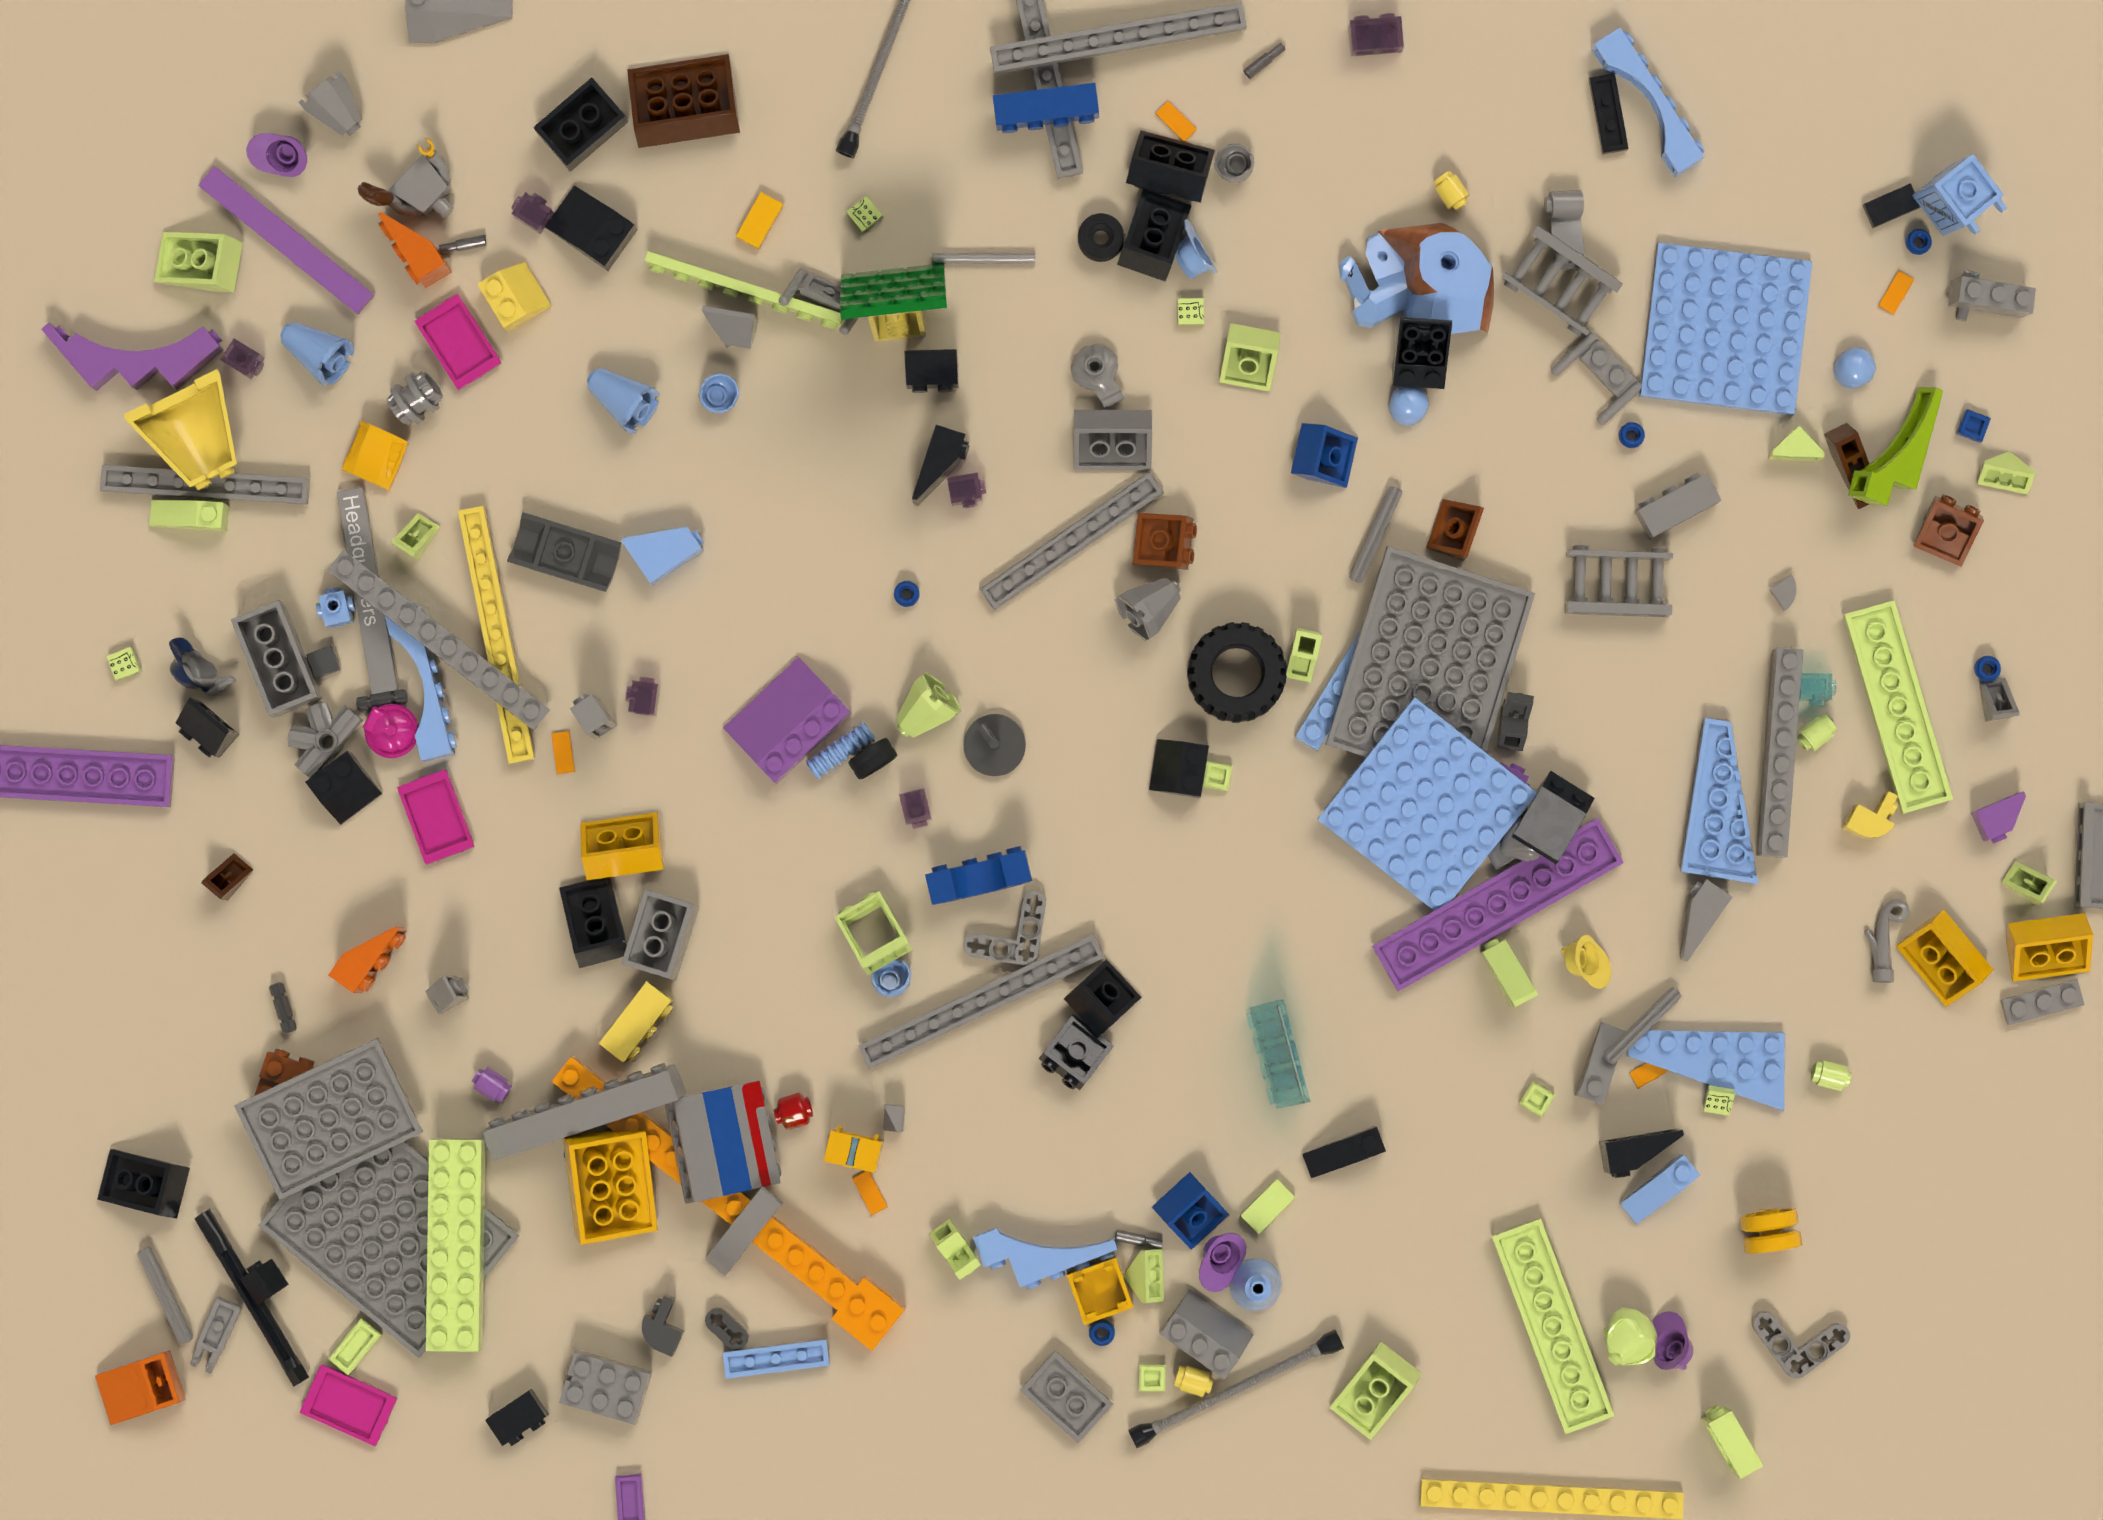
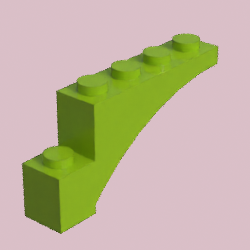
M1918 387L1912 407L1898 434L1873 462L1861 471H1854L1848 496L1871 505L1888 506L1893 487L1917 490L1943 390L1934 387Z

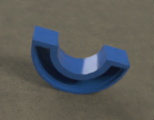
M1021 846L1006 849V855H1002V852L986 855V861L978 862L977 858L962 861L963 866L948 869L947 864L931 868L932 873L925 874L932 905L978 896L1033 881L1026 850L1022 851Z

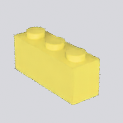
M646 981L599 1044L623 1063L627 1062L628 1059L633 1061L641 1051V1048L638 1046L644 1038L649 1040L658 1029L654 1026L660 1018L665 1020L673 1010L671 1003L674 1000L652 983Z

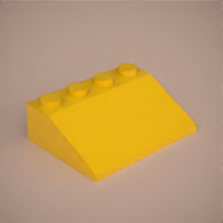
M645 1130L586 1132L563 1138L574 1233L581 1245L658 1231Z

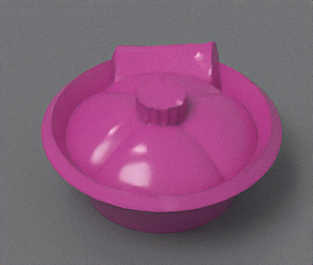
M385 704L378 708L374 706L362 727L366 742L372 751L385 758H398L407 754L415 746V734L419 725L416 717L408 708L399 704Z

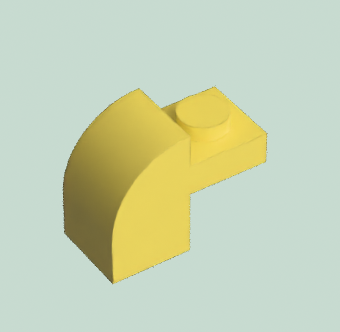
M1890 791L1884 792L1874 812L1859 804L1854 805L1842 828L1861 838H1875L1888 833L1895 823L1886 818L1887 816L1892 817L1896 811L1898 803L1895 801L1898 796Z

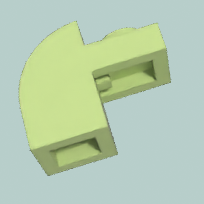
M1296 628L1286 672L1287 678L1311 683L1322 640V633Z
M950 1218L929 1233L934 1244L945 1257L959 1280L973 1273L981 1265L977 1255Z

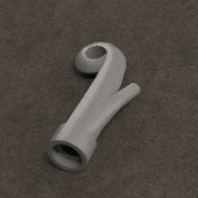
M1891 900L1882 907L1878 916L1876 937L1873 936L1870 930H1865L1874 960L1873 982H1894V970H1892L1889 920L1896 923L1907 920L1910 910L1907 903L1903 900ZM1893 908H1901L1902 914L1894 916L1891 913Z

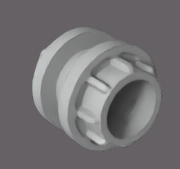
M422 371L418 374L413 372L405 377L407 382L405 387L399 384L391 387V395L387 398L391 411L406 425H410L412 422L416 424L421 423L425 419L423 411L427 409L434 413L440 408L439 402L443 398L442 391L429 374Z

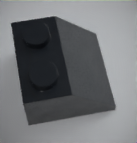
M957 349L904 351L907 389H912V393H926L929 388H938V392H953V388H959Z
M191 697L187 700L175 722L180 727L178 732L189 741L195 739L200 744L198 749L209 758L212 755L220 758L240 735L204 703Z
M1157 739L1149 790L1201 798L1209 745Z
M349 751L344 752L305 782L320 803L340 825L383 794L354 754Z
M1106 959L1073 989L1064 1000L1091 1030L1100 1037L1142 997Z

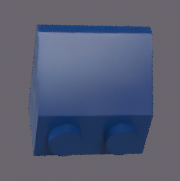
M1302 423L1291 474L1307 480L1347 488L1358 438L1326 425Z
M1191 1172L1152 1206L1154 1211L1191 1250L1229 1216L1228 1212Z

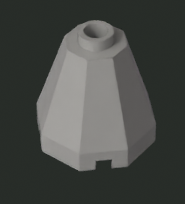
M338 70L335 72L337 76L335 80L331 76L306 95L309 99L307 102L301 99L298 103L306 112L339 134L344 135L347 133L351 136L361 128L359 122L362 120V117L346 78Z
M1162 578L1127 590L1114 599L1123 620L1128 617L1131 621L1128 625L1129 628L1146 641L1160 631L1181 599L1179 594L1181 590L1174 580Z

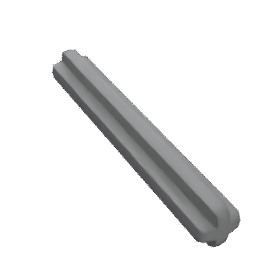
M1396 487L1389 488L1349 576L1351 580L1357 583H1362L1403 494L1400 489Z
M1671 987L1603 1055L1604 1059L1609 1064L1614 1065L1681 998L1680 992Z
M146 1247L137 1252L139 1260L179 1344L191 1341L193 1339L191 1331L152 1249Z

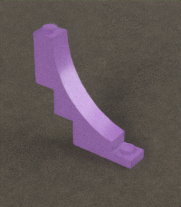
M48 323L41 329L88 385L96 391L118 373L123 376L132 388L138 390L158 372L164 376L172 387L179 389L224 350L219 344L223 341L213 329L208 331L203 326L181 341L165 347L144 351L112 349L89 341L77 333L66 340L69 338V335L60 325L55 327Z

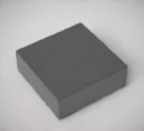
M331 645L306 654L315 679L341 670Z

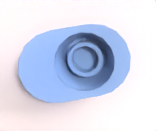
M1185 219L1184 224L1188 235L1178 245L1176 251V260L1179 266L1190 279L1208 270L1216 274L1217 269L1206 254L1197 232L1190 221Z

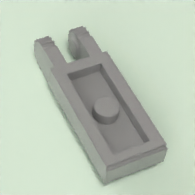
M217 1297L196 1343L197 1348L190 1365L196 1367L200 1363L205 1349L212 1352L205 1366V1372L212 1373L241 1313L242 1306L222 1297Z

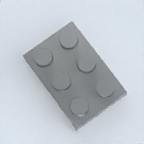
M1056 1351L1051 1354L1020 1389L1022 1393L1077 1443L1084 1438L1113 1405L1103 1393Z

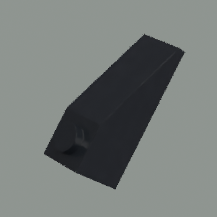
M1373 1126L1305 1152L1302 1156L1310 1177L1314 1178L1386 1152L1377 1127Z

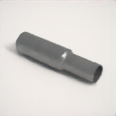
M1279 43L1268 53H1264L1243 70L1245 75L1249 79L1254 77L1272 63L1273 59L1286 50L1285 47Z
M479 235L439 245V250L441 254L453 251L460 252L487 246L485 235Z
M1118 1229L1116 1231L1115 1241L1142 1247L1162 1248L1163 1240Z

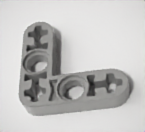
M1031 891L1024 896L1017 940L972 934L964 940L963 949L965 953L974 958L1024 966L1034 963L1038 957L1046 908L1044 895L1038 891ZM1033 895H1037L1038 900L1042 901V905L1037 906L1035 914H1041L1040 919L1024 917L1025 911L1028 913L1031 911V905L1027 904V900L1032 899ZM1027 921H1034L1038 926V931L1033 936H1028L1023 932V925ZM1021 937L1028 940L1037 939L1036 945L1030 943V952H1034V956L1029 957L1026 962L1019 955V950L1025 949V942L1020 943ZM977 938L979 944L986 945V939L992 940L989 946L990 956H984L986 950L977 949L976 953H971L972 949L967 947L968 942H973V939ZM998 942H1003L1008 947V953L1004 957H997L993 953V947Z
M1759 1312L1752 1319V1327L1783 1371L1795 1379L1808 1374L1846 1346L1850 1340L1848 1328L1842 1324L1833 1323L1797 1348L1772 1314ZM1761 1317L1770 1319L1768 1326L1773 1332L1776 1329L1779 1330L1778 1333L1771 1335L1768 1340L1765 1338L1770 1335L1767 1330L1758 1328L1761 1324L1759 1321ZM1834 1329L1838 1331L1843 1330L1844 1333L1841 1335L1843 1340L1838 1341L1835 1339L1829 1344L1833 1348L1829 1350L1828 1345L1821 1338L1825 1336V1339L1829 1340L1834 1336L1832 1332ZM1784 1338L1786 1340L1787 1347L1783 1352H1776L1774 1350L1773 1342L1775 1339ZM1815 1343L1821 1344L1824 1350L1823 1355L1819 1358H1813L1810 1355V1347ZM1804 1351L1806 1358L1812 1364L1808 1366V1363L1805 1361L1799 1366L1800 1372L1797 1373L1794 1370L1790 1372L1789 1369L1792 1367L1790 1362L1792 1360L1796 1362L1801 1361L1804 1357L1800 1354Z

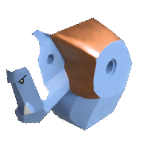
M1444 223L1380 230L1376 234L1369 236L1365 253L1379 285L1374 291L1368 290L1360 270L1351 256L1343 259L1338 265L1340 279L1345 281L1354 303V310L1351 313L1358 326L1372 328L1402 313V317L1452 320L1451 334L1483 330L1488 334L1494 304L1493 267L1480 249L1466 235Z

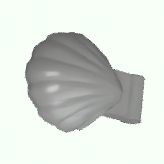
M1097 344L1085 346L1074 355L1073 363L1071 364L1073 380L1083 388L1094 390L1104 409H1107L1125 399L1114 379L1119 365L1117 363V356L1106 346Z
M1523 815L1518 817L1502 840L1489 853L1488 857L1495 870L1501 869L1514 859L1529 862L1540 857V854L1512 837Z

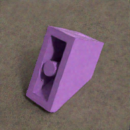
M2024 791L1971 812L1983 841L1991 840L1993 844L2007 838L2005 833L2013 830L2026 798Z

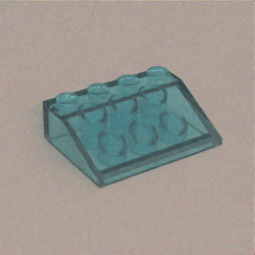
M1283 999L1249 1007L1251 1013H1247L1246 1017L1250 1029L1255 1028L1257 1038L1253 1039L1256 1053H1262L1264 1063L1260 1064L1263 1079H1269L1271 1088L1266 1089L1270 1105L1275 1104L1278 1109L1311 1102Z

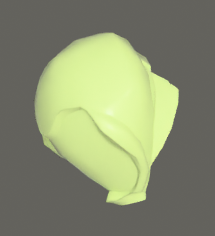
M1625 1307L1613 1313L1610 1317L1609 1325L1603 1331L1609 1355L1608 1359L1616 1366L1618 1364L1624 1366L1641 1365L1650 1362L1655 1357L1657 1332L1650 1318L1639 1310Z

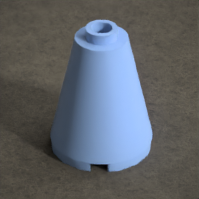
M297 322L285 325L280 333L281 343L323 386H327L326 383L331 385L336 383L350 365L347 362L349 354L353 356L354 345L345 338Z
M604 368L593 370L587 378L588 390L629 434L636 433L638 430L635 428L639 424L645 426L658 406L659 402L655 398L656 395L660 396V393L655 388Z
M1249 1259L1241 1263L1229 1287L1231 1295L1238 1305L1250 1311H1261L1269 1308L1276 1302L1281 1292L1282 1283L1277 1269L1271 1263L1262 1259ZM1255 1284L1262 1285V1289L1259 1292L1253 1291Z

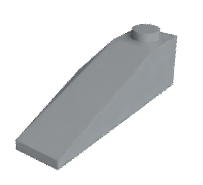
M405 0L409 43H438L444 41L443 39L455 35L459 36L479 27H487L511 19L513 0Z

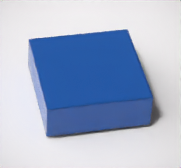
M1966 409L1956 434L1982 443L1991 418Z

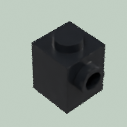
M273 1259L268 1260L264 1264L260 1260L247 1268L249 1274L241 1278V1281L257 1305L289 1285Z

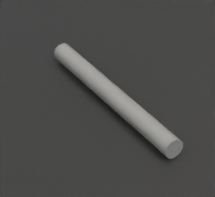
M932 253V264H1035V253Z

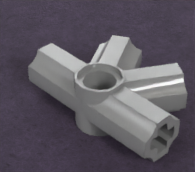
M328 702L312 705L305 709L311 728L292 725L289 730L288 747L306 750L294 765L309 778L318 773L333 755L338 754L342 750L343 743L363 721L359 715L346 705L334 718ZM332 736L334 740L333 745L326 749L324 741L327 737Z

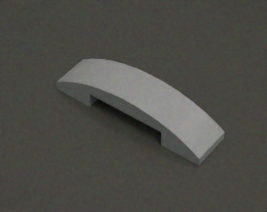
M762 1186L705 1260L726 1276L783 1202Z

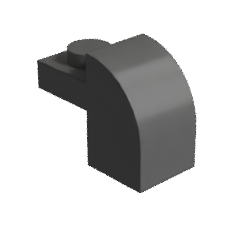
M1508 692L1501 711L1497 741L1498 748L1523 751L1527 739L1528 721L1533 707L1534 696Z
M666 1294L663 1299L658 1298L652 1310V1313L656 1314L655 1318L647 1314L643 1317L642 1333L646 1342L653 1349L672 1357L677 1350L684 1330L666 1323L676 1298Z

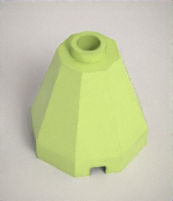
M927 672L924 675L922 674L913 683L896 718L898 730L906 737L910 735L914 738L951 720L962 711L956 697L951 692L947 695L943 690L946 686Z

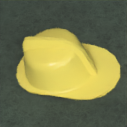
M1582 935L1578 941H1574L1561 949L1568 972L1572 975L1583 977L1595 989H1602L1607 986L1611 978V964L1606 953L1590 935Z

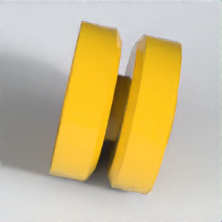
M1796 1208L1766 1209L1739 1217L1741 1230L1745 1232H1758V1234L1747 1236L1743 1240L1746 1254L1780 1251L1803 1245L1801 1232L1797 1230H1783V1228L1794 1226L1799 1222Z

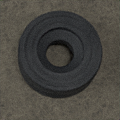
M1098 213L1089 216L1082 222L1078 231L1080 250L1087 258L1096 262H1105L1115 258L1120 253L1124 244L1122 225L1109 214ZM1097 231H1104L1108 234L1109 239L1105 244L1100 245L1094 241L1093 236Z
M883 738L859 752L848 761V764L856 777L861 780L893 761L898 755L887 738Z

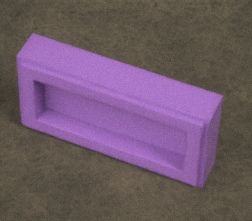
M642 1474L616 1475L618 1520H645Z

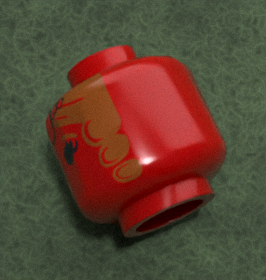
M801 1093L780 1098L777 1102L778 1108L773 1109L777 1124L782 1123L786 1130L808 1125L810 1117L814 1116L809 1098H804Z

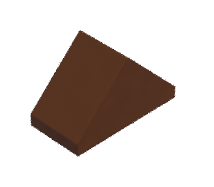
M233 853L203 879L201 883L219 899L228 901L252 873L253 869Z

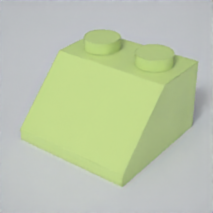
M1230 323L1219 382L1270 392L1281 332Z

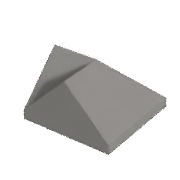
M708 306L702 307L704 316L726 348L737 346L751 349L758 324L754 314Z

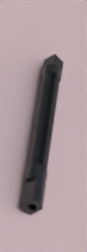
M209 1209L194 1218L230 1277L293 1387L309 1378L297 1355H295L265 1302L263 1301L257 1305L241 1281V1278L248 1273L212 1211Z

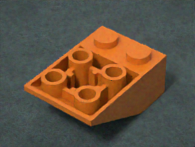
M378 213L382 220L378 223L381 230L390 241H395L391 246L402 262L407 261L409 264L405 266V269L416 285L421 283L427 288L452 273L439 250L431 241L386 214Z
M395 926L343 953L328 976L352 993L368 992L376 982L374 976L379 969L383 971L391 960L389 954L394 948L398 949L405 941L406 936L404 933L407 929Z
M170 1350L95 1375L111 1425L186 1400Z

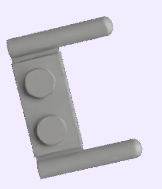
M799 269L779 298L780 305L786 306L797 290H799V294L840 313L841 286L816 274L810 273L809 275L805 269ZM858 318L845 319L839 329L840 333L847 335Z
M1589 332L1587 336L1551 368V373L1554 376H1559L1579 357L1580 361L1617 397L1597 417L1598 423L1604 425L1641 391L1642 385L1598 341L1596 336Z

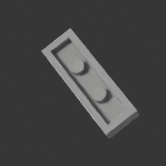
M2078 980L2000 1000L2007 1025L2085 1005Z

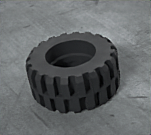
M1234 622L1226 623V625L1217 626L1203 635L1195 645L1188 663V686L1196 703L1207 714L1213 715L1221 721H1231L1232 723L1248 722L1267 713L1278 701L1286 684L1287 665L1281 647L1277 645L1271 635L1263 631L1264 629L1244 622L1241 624ZM1239 648L1247 650L1257 658L1260 664V682L1256 689L1248 695L1242 697L1226 695L1218 689L1213 680L1212 669L1215 660L1220 654L1229 649Z

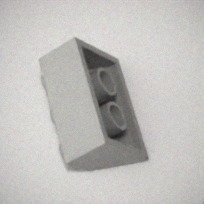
M1074 410V470H1151L1152 410Z
M644 889L621 964L668 979L677 980L700 906Z
M1190 1289L1160 1330V1335L1224 1380L1238 1362L1253 1337L1251 1332Z

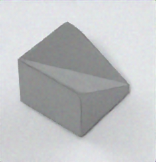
M884 1104L883 1129L885 1131L902 1132L905 1107Z

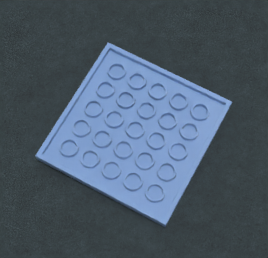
M1658 243L1641 378L1642 387L1639 397L1794 415L1812 261Z
M1414 696L1318 816L1317 820L1435 911L1452 901L1534 799L1537 792Z

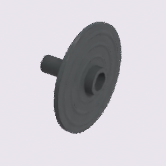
M1000 714L986 715L973 722L965 734L963 744L964 753L969 764L978 772L988 776H1002L1013 771L1022 761L1026 748L1025 737L1019 725L1009 717Z

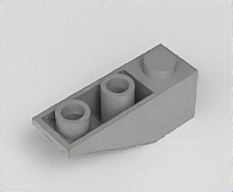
M445 975L425 991L438 1014H443L469 999L466 994L469 992L466 983L462 978L459 979L456 976Z

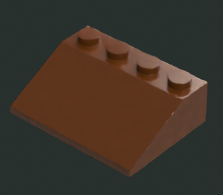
M729 54L627 69L633 127L638 148L740 133Z

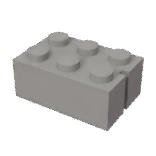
M576 1350L567 1374L572 1376V1378L566 1379L559 1403L635 1425L638 1422L653 1371Z

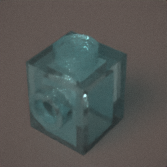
M1802 673L1800 701H1809V706H1825V701L1832 700V695H1836V680H1832V674Z

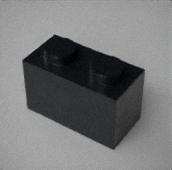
M530 1389L488 1417L485 1421L502 1446L506 1443L513 1446L524 1438L522 1435L524 1431L531 1428L534 1432L546 1423L544 1418L549 1413L533 1389Z

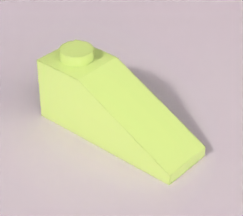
M151 500L149 526L227 532L229 506L223 502Z

